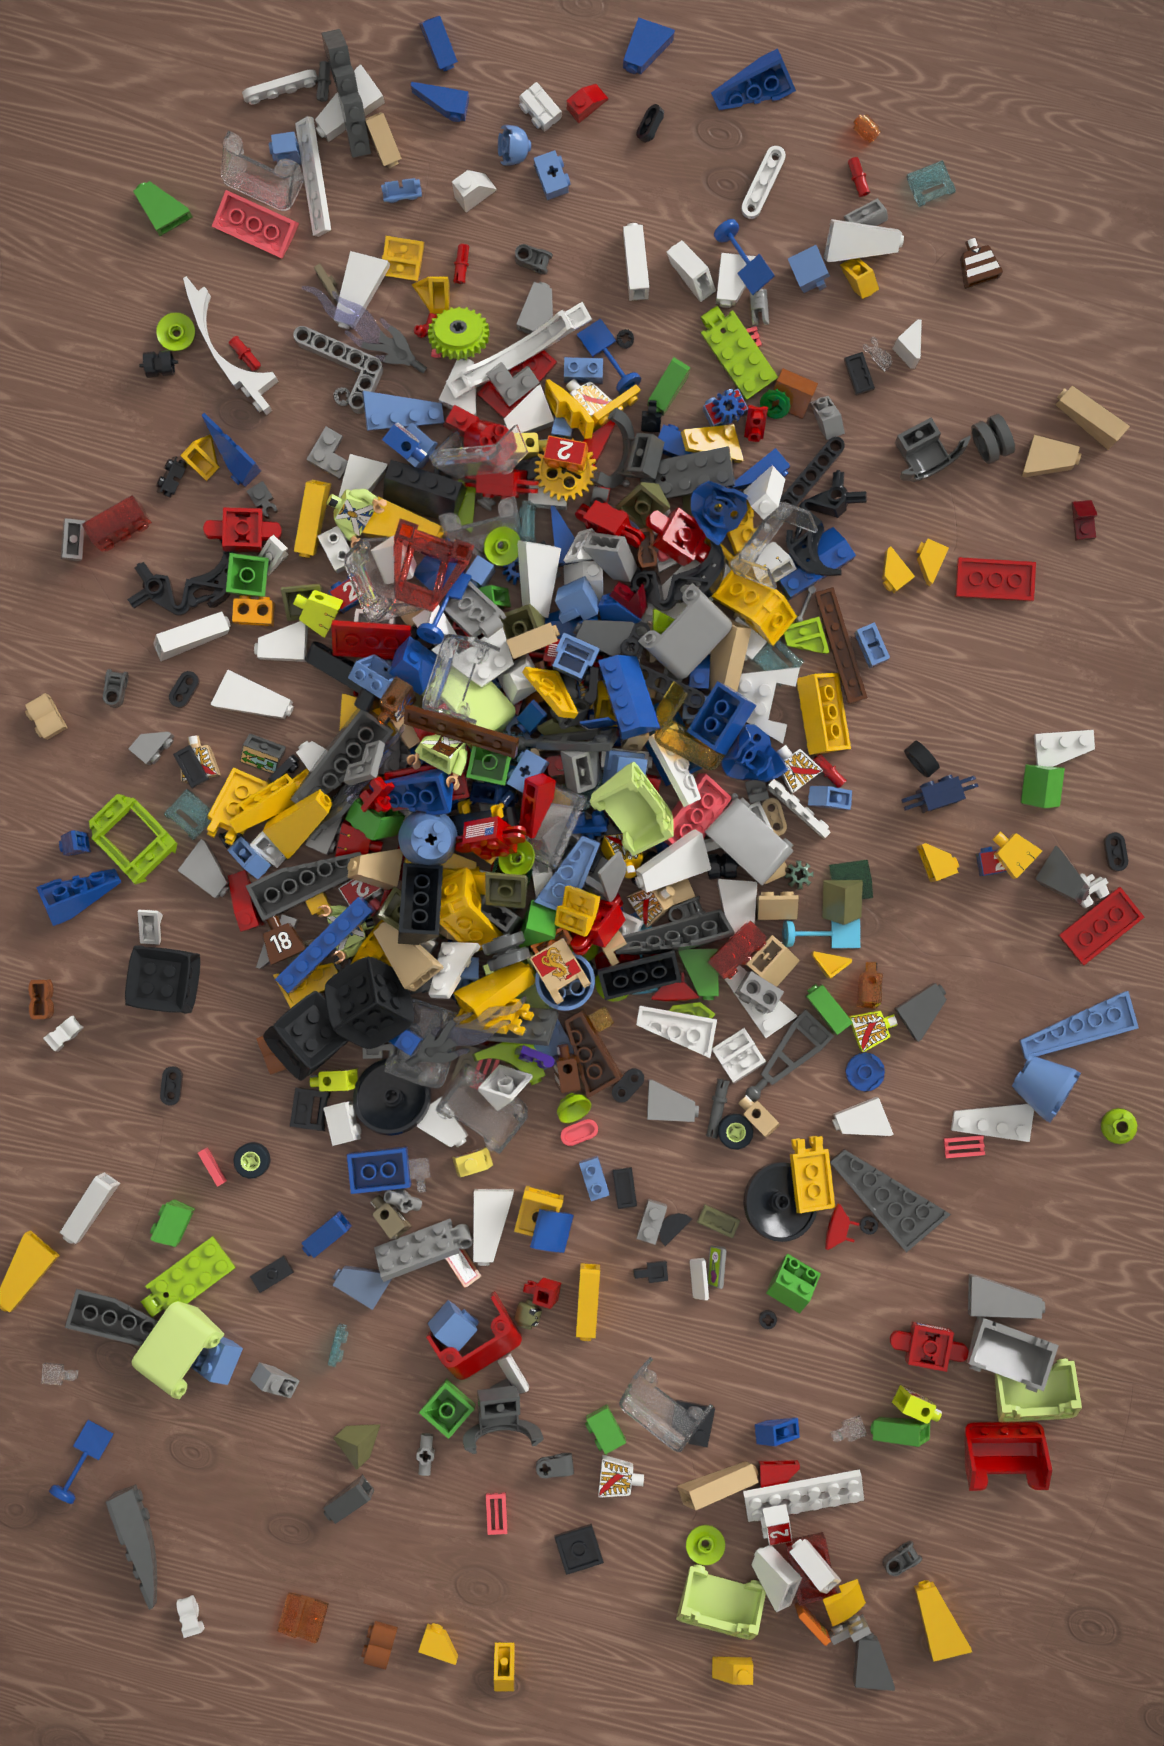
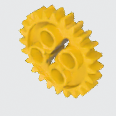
M587 453L584 471L572 472L580 475L581 479L576 478L569 472L563 474L560 467L558 469L548 467L543 459L544 455L538 454L541 461H535V465L539 466V468L534 469V472L540 474L535 477L537 481H542L538 485L539 488L545 487L544 494L550 491L551 499L557 495L558 501L562 497L565 498L566 502H568L569 497L576 501L575 495L577 494L583 498L582 491L584 490L589 493L587 486H594V483L591 481V479H595L592 472L597 471V467L592 466L596 463V459H590L593 453ZM550 470H556L558 472L555 478H549L547 476ZM573 479L575 484L573 487L568 488L564 485L565 481Z

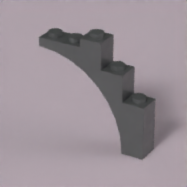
M340 29L322 32L324 50L338 93L351 156L354 158L371 154L363 102L358 92L355 72L351 66L348 45Z

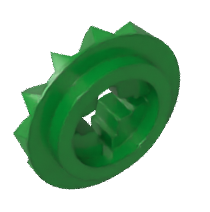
M769 389L762 395L760 407H768V417L780 419L786 416L790 410V398L785 395V392H780L778 389ZM779 399V404L771 408L773 401L775 402Z

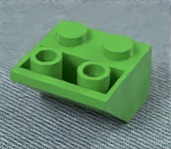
M175 1199L167 1202L165 1205L163 1204L158 1213L161 1217L151 1228L150 1234L153 1235L150 1240L174 1247L179 1245L195 1208Z
M786 1254L774 1274L766 1294L800 1314L810 1302L821 1273L791 1255Z

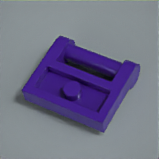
M524 1045L517 1046L515 1054L519 1055L518 1059L527 1063L534 1061L542 1069L550 1068L555 1063L553 1057Z

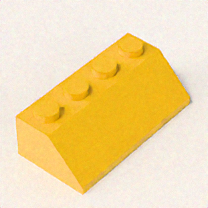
M839 673L811 674L798 678L797 690L799 692L800 708L809 755L851 749Z

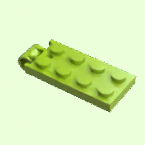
M715 306L700 317L708 329L701 332L702 337L745 400H748L778 379L777 374L733 310L728 316L724 317L720 308Z
M212 1236L148 1283L145 1287L149 1288L152 1293L140 1302L149 1315L153 1317L163 1309L166 1311L174 1302L189 1303L236 1267L214 1236ZM164 1292H168L169 1296L165 1297Z

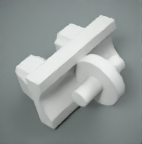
M1083 873L1080 874L1090 887L1087 899L1080 904L1083 908H1087L1094 903L1090 897L1091 893L1095 892L1100 899L1109 894L1106 878L1099 877L1095 879L1093 874L1087 877Z

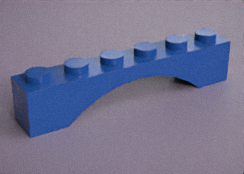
M363 896L358 897L275 980L287 993L294 992L317 966L376 910Z

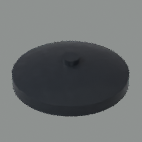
M386 1058L370 1065L358 1078L353 1092L354 1109L361 1122L373 1132L388 1136L403 1134L416 1127L427 1114L431 1103V1087L426 1075L416 1064L409 1067L406 1064V1060L400 1058Z
M775 1162L763 1166L753 1174L746 1186L743 1199L745 1215L751 1227L760 1236L772 1241L787 1242L802 1236L813 1224L817 1211L796 1212L791 1163Z

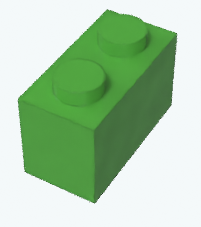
M607 1404L586 1415L587 1422L585 1425L590 1434L593 1432L597 1439L594 1441L599 1451L603 1450L606 1455L626 1443V1438Z

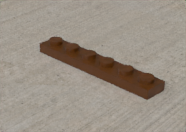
M834 587L815 592L816 602L847 702L851 704L867 699L868 697Z
M407 704L405 707L403 723L405 725L514 759L518 753L519 738Z

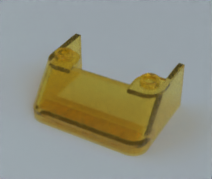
M673 681L656 710L660 729L655 730V741L661 747L706 770H714L719 766L725 755L714 751L686 732L688 730L687 727L672 720L688 695L677 682Z

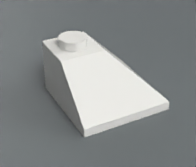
M583 561L564 565V585L586 576L598 599L601 600L603 595V569L595 561Z

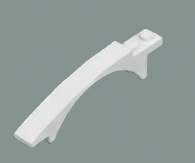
M187 276L184 277L187 296L198 327L215 360L235 389L238 390L240 388L247 398L251 396L255 401L252 404L259 413L263 411L268 415L272 409L261 395L279 382L273 372L256 373L240 369L227 362L218 354L210 341L207 331L206 318L211 295L205 287L198 291Z
M583 302L566 312L561 310L549 321L520 341L479 363L461 370L462 372L446 382L454 397L458 398L490 381L486 373L500 362L505 365L507 370H510L590 322L592 318Z

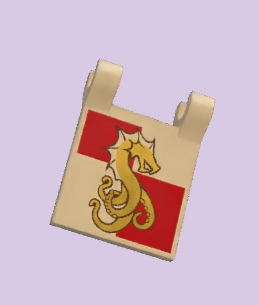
M564 938L529 958L557 1005L564 1001L559 990L574 980L579 979L584 988L591 985Z

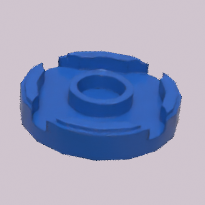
M864 1052L851 1057L845 1072L848 1082L855 1089L872 1091L883 1082L885 1069L882 1061L877 1056Z

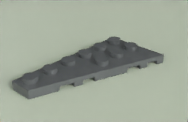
M845 1149L830 1161L833 1167L906 1253L951 1215Z

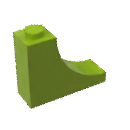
M501 1042L472 1054L474 1061L496 1059L511 1065L516 1070L531 1074L533 1077L529 1081L531 1085L541 1082V1077L546 1076L544 1070L539 1068L536 1062H524L518 1059L519 1055L515 1054L517 1046L524 1045L535 1050L534 1045Z

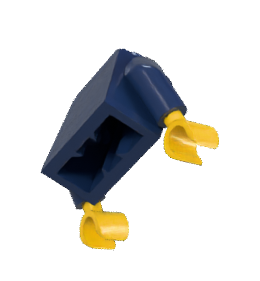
M473 782L470 797L458 803L459 813L467 814L471 812L469 805H474L478 802L493 805L491 806L492 817L499 816L503 818V809L514 807L519 800L517 789L498 784Z

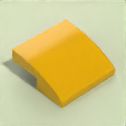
M386 236L382 259L390 263V268L385 276L418 281L425 242Z
M571 885L565 886L563 903L557 906L554 924L586 937L594 923L600 903V896Z
M858 1579L839 1585L841 1593L823 1599L832 1626L846 1621L865 1605L866 1602Z

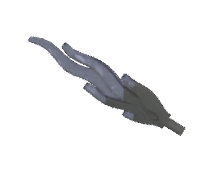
M302 286L303 290L317 296L331 318L345 323L357 331L362 339H358L347 330L345 334L359 347L387 353L388 355L375 356L382 362L411 365L422 374L425 372L427 367L415 359L404 335L388 324L383 318H380V322L392 334L393 338L387 337L381 331L373 316L363 306L343 299L335 291H332L335 300L351 309L354 315L348 314L333 305L321 290L315 287Z
M404 724L396 735L385 744L379 769L392 754V751L389 749L401 737L406 727ZM371 780L353 785L345 783L339 794H336L331 800L332 806L329 813L309 835V838L315 841L323 830H326L340 819L359 797L357 793Z
M524 996L513 1006L489 1007L478 1018L466 1024L459 1023L471 1017L474 1013L469 1012L459 1015L450 1020L439 1038L438 1034L441 1027L433 1029L426 1037L417 1055L406 1060V1064L411 1067L419 1062L447 1063L463 1054L469 1053L470 1049L468 1048L449 1052V1049L455 1046L477 1045L490 1039L502 1026L511 1024V1021L501 1020L489 1029H483L485 1025L496 1017L513 1014L518 1011L525 1003L526 997Z

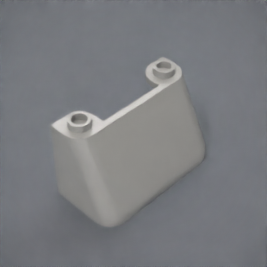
M693 583L684 591L682 596L687 607L661 635L654 630L648 631L638 641L678 679L686 678L732 628L731 620Z
M736 797L704 832L763 886L794 852L791 849L794 845L786 838L782 840L749 809L750 804L743 797L740 800Z
M977 1316L967 1363L970 1364V1369L981 1372V1369L994 1372L1026 1384L1025 1389L1037 1393L1038 1389L1042 1391L1045 1389L1059 1345Z

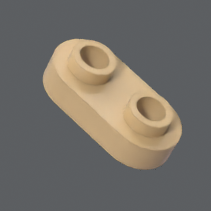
M766 799L762 804V808L772 829L773 824L778 823L780 825V829L777 831L773 829V832L781 836L787 829L781 804L777 799ZM768 805L774 806L773 812L768 811Z

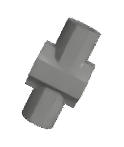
M405 1189L387 1190L384 1194V1201L395 1205L403 1213H407L410 1210L418 1211L422 1206V1201L419 1198L412 1197Z
M430 1433L421 1434L420 1448H418L416 1460L419 1461L418 1475L429 1476L431 1474V1461L434 1460L435 1449L432 1448L433 1434ZM424 1451H427L428 1458H424Z

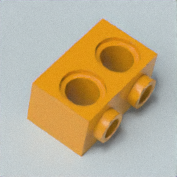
M239 596V599L234 598L232 622L234 624L274 627L275 603L269 597H258V600L251 599L250 596ZM245 605L248 606L249 611L244 615L240 614V608ZM261 607H268L266 615H259Z

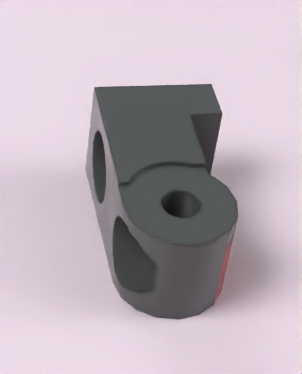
M594 485L590 507L595 500L609 504L612 492L610 488Z

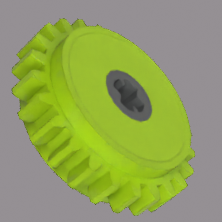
M451 307L450 310H443V313H438L437 319L432 318V323L429 324V344H431L432 349H436L437 354L442 353V357L447 356L449 360L454 358L459 361L463 358L467 360V357L470 356L475 357L474 354H480L481 348L485 349L486 343L489 342L488 337H490L486 318H482L481 313L476 314L474 309L472 311L468 310V307L465 309L460 307L453 309Z

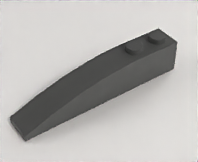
M357 708L291 797V800L294 803H298L319 789L327 795L344 781L349 764L362 761L366 744L378 740L385 743L394 731L375 712H366Z
M357 852L282 868L246 885V888L262 921H266L350 880L351 878H348V863L351 858L362 854Z
M718 909L623 935L627 944L615 950V953L644 955L670 951L676 952L728 939L734 936L735 932L722 910Z
M76 1289L65 1328L142 1346L158 1321L116 1298Z
M135 1484L114 1492L106 1501V1505L121 1545L125 1544L127 1553L125 1556L128 1562H133L135 1579H140L142 1582L139 1587L150 1610L157 1603V1560L148 1520L150 1519V1514L142 1503V1491Z

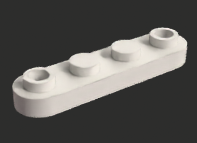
M305 70L249 87L242 92L246 103L254 105L266 98L274 99L283 93L290 94L303 87H313L318 77L315 70Z
M772 146L768 149L742 203L741 211L744 217L754 219L760 214L785 160L786 154L782 147ZM772 156H777L779 159L773 160ZM753 207L754 211L749 212L748 208Z

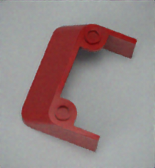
M495 1291L491 1293L490 1298L500 1315L492 1320L491 1330L495 1337L462 1357L454 1347L443 1349L432 1331H429L426 1336L441 1363L459 1380L467 1379L521 1344L522 1335Z

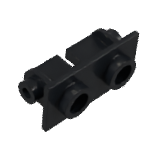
M177 456L167 460L164 467L166 472L163 477L160 476L156 487H158L157 492L160 493L163 490L165 491L163 495L169 498L175 494L179 482L173 480L174 476L181 479L187 468L185 461H176Z

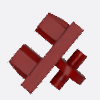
M748 405L744 437L748 438L749 441L759 442L760 439H763L768 407Z
M377 777L370 782L374 792L371 789H367L360 794V798L364 802L361 806L363 812H366L368 809H374L378 813L381 811L387 812L391 808L388 795L395 786L392 782L385 783L381 777Z

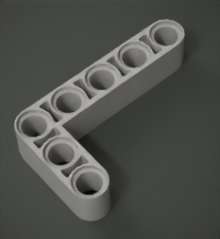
M297 327L294 330L293 336L299 347L360 373L348 401L353 412L357 414L364 413V403L359 407L354 406L353 403L357 399L363 400L362 391L375 392L383 374L381 361L370 354L308 327ZM301 334L308 335L304 341L299 340V336ZM323 341L326 343L323 348L316 347L318 342ZM342 349V355L335 356V350ZM354 357L361 358V361L357 364L351 362ZM376 364L379 366L378 369L374 372L370 371L369 367ZM364 382L371 383L368 389L361 388Z

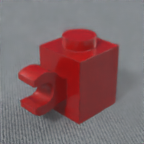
M544 1277L538 1283L528 1280L527 1284H524L523 1292L534 1295L532 1304L551 1309L558 1302L561 1283Z

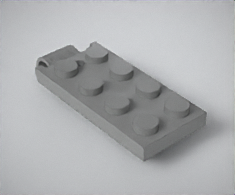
M470 581L462 599L450 598L444 610L474 641L478 639L477 636L481 633L486 638L491 637L504 627L500 619L504 620L506 618L503 611ZM434 592L429 595L434 603L437 602L441 606L445 598L444 596L434 595Z
M447 1219L374 1247L381 1278L385 1282L456 1255L460 1251L459 1248L467 1249L472 1246L473 1241L468 1225L459 1224L452 1228L451 1219Z

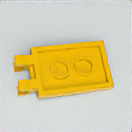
M233 767L208 814V819L211 820V823L207 828V835L215 838L219 827L228 831L225 836V843L232 846L237 833L229 820L236 816L235 808L237 804L269 784Z
M513 999L482 1023H479L462 1008L454 1020L457 1022L456 1027L507 1034L508 1030H511L513 1033L523 1036L526 1029L520 1026L522 1020L518 1018L520 1016L525 1020L531 1021L534 1013L529 1012L530 1004H523L521 999Z
M810 1136L809 1143L812 1148L805 1149V1139H791L792 1148L795 1153L790 1154L797 1213L835 1208L829 1150L823 1149L822 1136Z

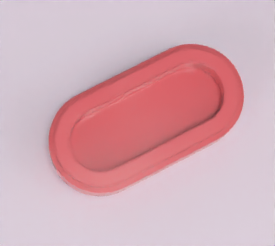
M585 1119L567 1126L561 1131V1141L567 1146H573L589 1140L597 1135L598 1125L592 1119Z

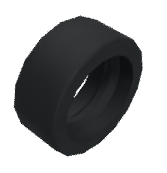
M914 741L904 750L909 761L925 777H930L940 768L935 757L919 741Z

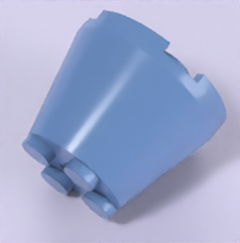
M417 810L411 813L402 823L399 829L398 842L401 852L411 863L441 865L453 855L458 835L453 821L446 814L431 815ZM430 833L432 836L437 837L433 840L432 845L425 841Z
M572 952L591 985L584 988L580 980L576 979L569 983L568 986H564L559 990L564 1000L560 1004H556L538 972L536 973L535 984L539 996L547 1005L557 1010H573L582 1006L590 998L594 990L595 976L591 965L584 957Z
M1030 1055L1024 1064L1023 1072L1020 1071L1012 1087L1044 1120L1051 1123L1081 1073L1073 1068Z

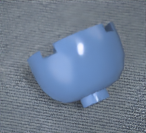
M503 125L501 129H504L503 134L499 133L498 155L503 156V161L500 162L504 166L517 165L523 162L528 152L531 151V141L528 140L525 131L518 126Z

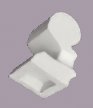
M71 1016L60 1026L56 1027L54 1032H50L43 1039L55 1052H59L64 1047L63 1043L76 1037L84 1027L78 1023L74 1016Z
M192 1595L184 1599H178L176 1604L180 1622L182 1623L181 1631L183 1637L186 1638L201 1633L205 1627L202 1621L198 1622L199 1607L195 1597Z

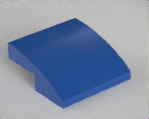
M539 1209L530 1248L564 1253L574 1215L566 1212Z

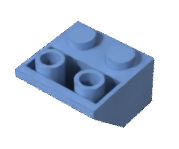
M222 1337L216 1347L210 1349L203 1348L191 1365V1368L209 1382L228 1385L243 1348L234 1341Z

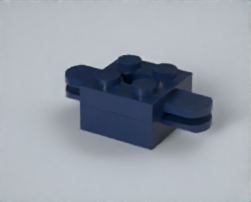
M951 774L939 779V783L934 784V781L924 783L919 786L920 789L916 791V795L901 799L902 803L915 799L919 801L905 806L904 810L920 806L922 813H926L966 799L965 791L979 787L978 783L963 788L961 784L976 780V777L971 776L960 780L959 776L953 778Z

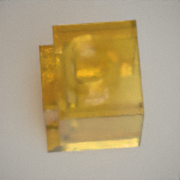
M605 1006L588 1015L597 1032H601L614 1023Z

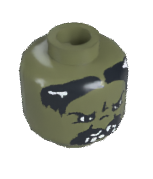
M527 1299L526 1302H519L514 1315L517 1326L528 1330L538 1326L542 1314V1309L536 1304H532V1299Z

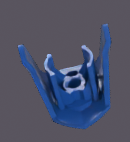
M707 481L692 491L691 513L706 537L716 545H720L727 532L736 529L746 514L748 495L739 490L729 489L715 482ZM718 503L721 504V508H720V507H717V508H716V507H714V506H715L716 504H718ZM732 511H737V515L734 517L730 514Z
M755 724L744 725L727 754L722 755L720 759L725 774L741 780L767 782L778 778L788 770L783 759L771 747L770 736Z

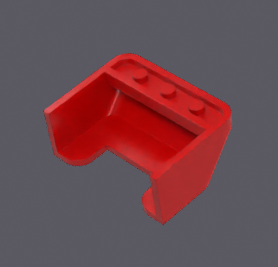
M973 1422L965 1427V1469L969 1491H982L988 1486L987 1474H1026L1027 1483L1032 1489L1049 1490L1053 1470L1042 1425L1037 1422Z

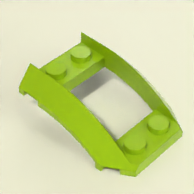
M116 794L89 820V826L92 830L91 839L109 855L134 884L146 882L145 877L171 852L176 853L177 842L135 798ZM131 809L157 835L132 862L105 836Z

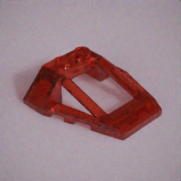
M400 518L393 544L395 599L433 612L469 564L474 545L459 539L450 542L417 530L419 525ZM404 545L407 547L401 568L402 546ZM414 551L441 560L433 591L406 582ZM457 563L443 586L448 564Z

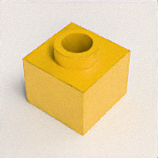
M325 893L305 901L311 914L318 915V917L324 914L322 908L318 909L319 906H331Z

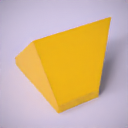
M427 277L412 284L430 313L442 314L443 310H449L450 284L448 277Z
M211 434L193 441L180 455L206 481L219 468Z
M815 951L811 953V956L826 978H832L852 963L851 958Z

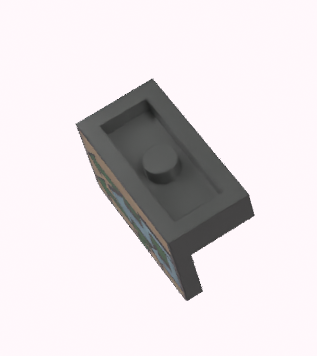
M249 734L242 747L240 762L273 774L279 767V762L285 753L286 747Z

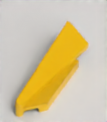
M306 768L293 779L286 773L237 804L235 808L237 814L229 820L235 832L239 833L296 804L291 800V797L308 775L309 770Z

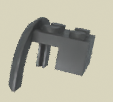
M615 408L609 414L608 419L614 422L621 431L623 438L622 459L617 470L609 476L601 471L599 473L594 471L596 483L603 487L615 488L626 477L656 479L665 442L653 434L636 433L635 437L629 417L620 409Z
M932 417L897 435L895 444L909 466L908 469L901 472L900 479L902 481L916 482L943 470L964 453L971 436L960 440L956 449L948 455L939 439L941 432Z
M516 1385L477 1390L479 1424L470 1428L463 1436V1445L466 1451L477 1454V1440L487 1433L499 1430L523 1433L530 1439L532 1446H537L544 1440L538 1426L519 1419L518 1415H521L520 1396Z

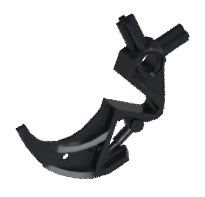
M840 470L833 472L832 487L829 490L805 499L799 505L800 515L797 519L798 525L795 531V538H793V530H787L786 544L792 561L799 569L809 574L821 576L842 575L841 569L826 567L819 559L818 545L825 529L822 521L810 510L839 518L847 510L848 504L867 502L866 491H847L844 487L845 473L840 472ZM805 525H810L811 528L803 536L799 538V535H801L803 527Z
M223 551L222 559L215 569L209 573L186 579L182 602L178 606L176 605L169 577L159 574L153 576L144 562L138 563L134 569L143 580V589L127 600L135 609L151 599V601L175 615H184L190 608H196L198 604L209 601L207 604L210 608H215L226 601L231 593L226 592L227 573H225V570L228 569L229 553L234 552ZM155 585H159V586H160L157 591H155V592H152V591H151V588H152L153 586H155ZM198 589L214 591L211 595H204L195 598L193 595Z
M710 540L711 550L709 555L699 566L682 573L673 574L666 600L663 597L658 574L655 571H641L638 564L631 580L632 586L629 588L635 593L643 582H647L644 586L647 602L663 611H669L676 603L684 602L682 599L683 593L680 589L685 584L691 585L693 583L695 586H700L699 589L709 598L716 592L723 580L726 563L722 547Z

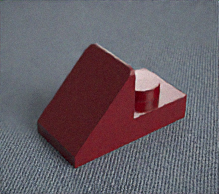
M1092 500L1072 502L1075 541L1095 539L1094 518L1097 517V511Z
M619 581L609 595L640 619L648 608L643 583L634 593L627 585Z

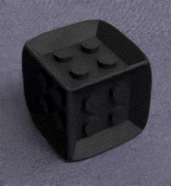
M134 946L128 965L125 1005L161 1012L191 1013L198 989L200 954L167 948Z
M365 957L355 961L331 977L325 984V1000L332 1028L338 1035L362 1048H377L403 1033L414 1022L410 990L404 989L393 967L376 958Z
M313 991L299 1001L263 1034V1038L270 1050L285 1068L300 1081L316 1071L342 1046L349 1042L338 1035L332 1028L325 997L317 991Z

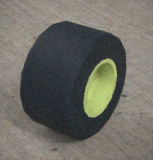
M733 1113L721 1120L718 1136L726 1147L739 1150L750 1144L753 1138L754 1130L752 1124L745 1116Z
M256 1142L241 1146L235 1152L233 1158L234 1168L237 1173L248 1179L257 1178L264 1174L269 1168L271 1161L267 1148Z

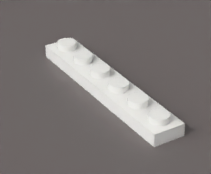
M307 116L295 123L312 233L313 236L319 237L331 231L314 118Z

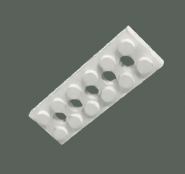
M860 1469L743 1491L748 1522L760 1521V1517H763V1508L786 1504L789 1515L864 1501Z

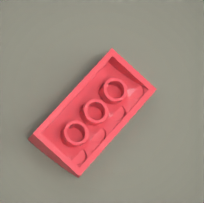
M226 190L212 227L283 258L299 223Z
M698 773L695 778L701 799L686 807L679 800L671 811L673 815L674 837L664 841L667 845H672L694 829L701 832L704 838L707 835L704 831L718 818L732 799L706 773Z

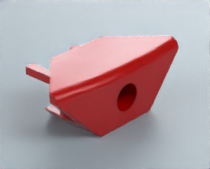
M681 973L682 982L662 986L652 996V1000L686 1001L698 999L699 996L687 985V982H684V973Z
M838 1203L829 1220L826 1232V1250L835 1247L845 1240L854 1242L855 1239L846 1237L850 1224L859 1226V1223L849 1220L841 1204Z

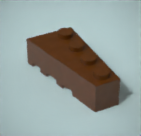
M583 1009L567 1018L564 1022L588 1099L621 1080L623 1075L585 1010Z

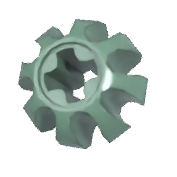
M796 861V868L790 863L787 868L791 873H786L785 878H791V882L788 885L793 887L794 883H796L797 890L803 889V882L808 887L812 883L808 880V877H814V872L809 873L807 871L811 866L806 863L802 867V861ZM801 870L804 878L797 880V876L794 874Z

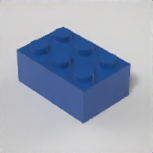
M717 681L686 732L714 751L726 755L755 709L756 704L729 686Z
M407 1146L347 1154L351 1194L410 1188L412 1185Z

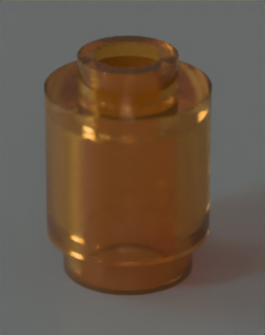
M860 114L853 122L855 124L853 129L870 144L881 133L879 126L868 114L864 116Z

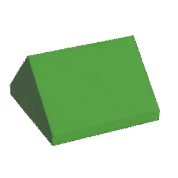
M229 553L226 592L239 596L265 597L269 558Z
M1025 764L1021 803L1040 808L1060 807L1065 768Z
M531 900L524 915L521 929L525 942L518 946L522 948L555 939L557 926L554 924L556 910Z

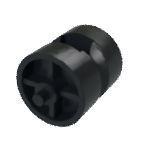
M162 350L158 354L155 351L143 352V364H139V367L144 368L147 378L158 377L159 374L171 376L175 375V364H179V362L174 360L171 350Z
M723 853L722 856L718 854L708 855L711 870L708 871L709 880L720 879L721 876L725 878L737 877L736 869L740 865L728 853Z

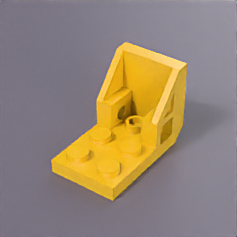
M736 566L732 568L722 580L719 588L711 596L715 601L741 615L745 623L772 646L775 645L797 618L785 596L777 589Z
M467 867L442 878L440 925L458 942L478 943L481 946L493 941L494 938L504 935L481 912L482 900L472 872Z

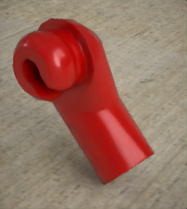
M429 313L426 324L414 327V333L417 337L424 338L428 336L429 324L432 323V318L437 319L436 314Z

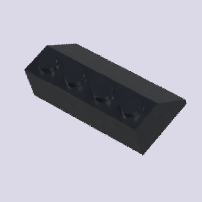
M391 460L384 477L383 499L404 509L454 525L467 488L462 482Z
M403 863L398 944L419 945L439 937L442 865Z
M675 951L597 969L605 1000L682 982Z

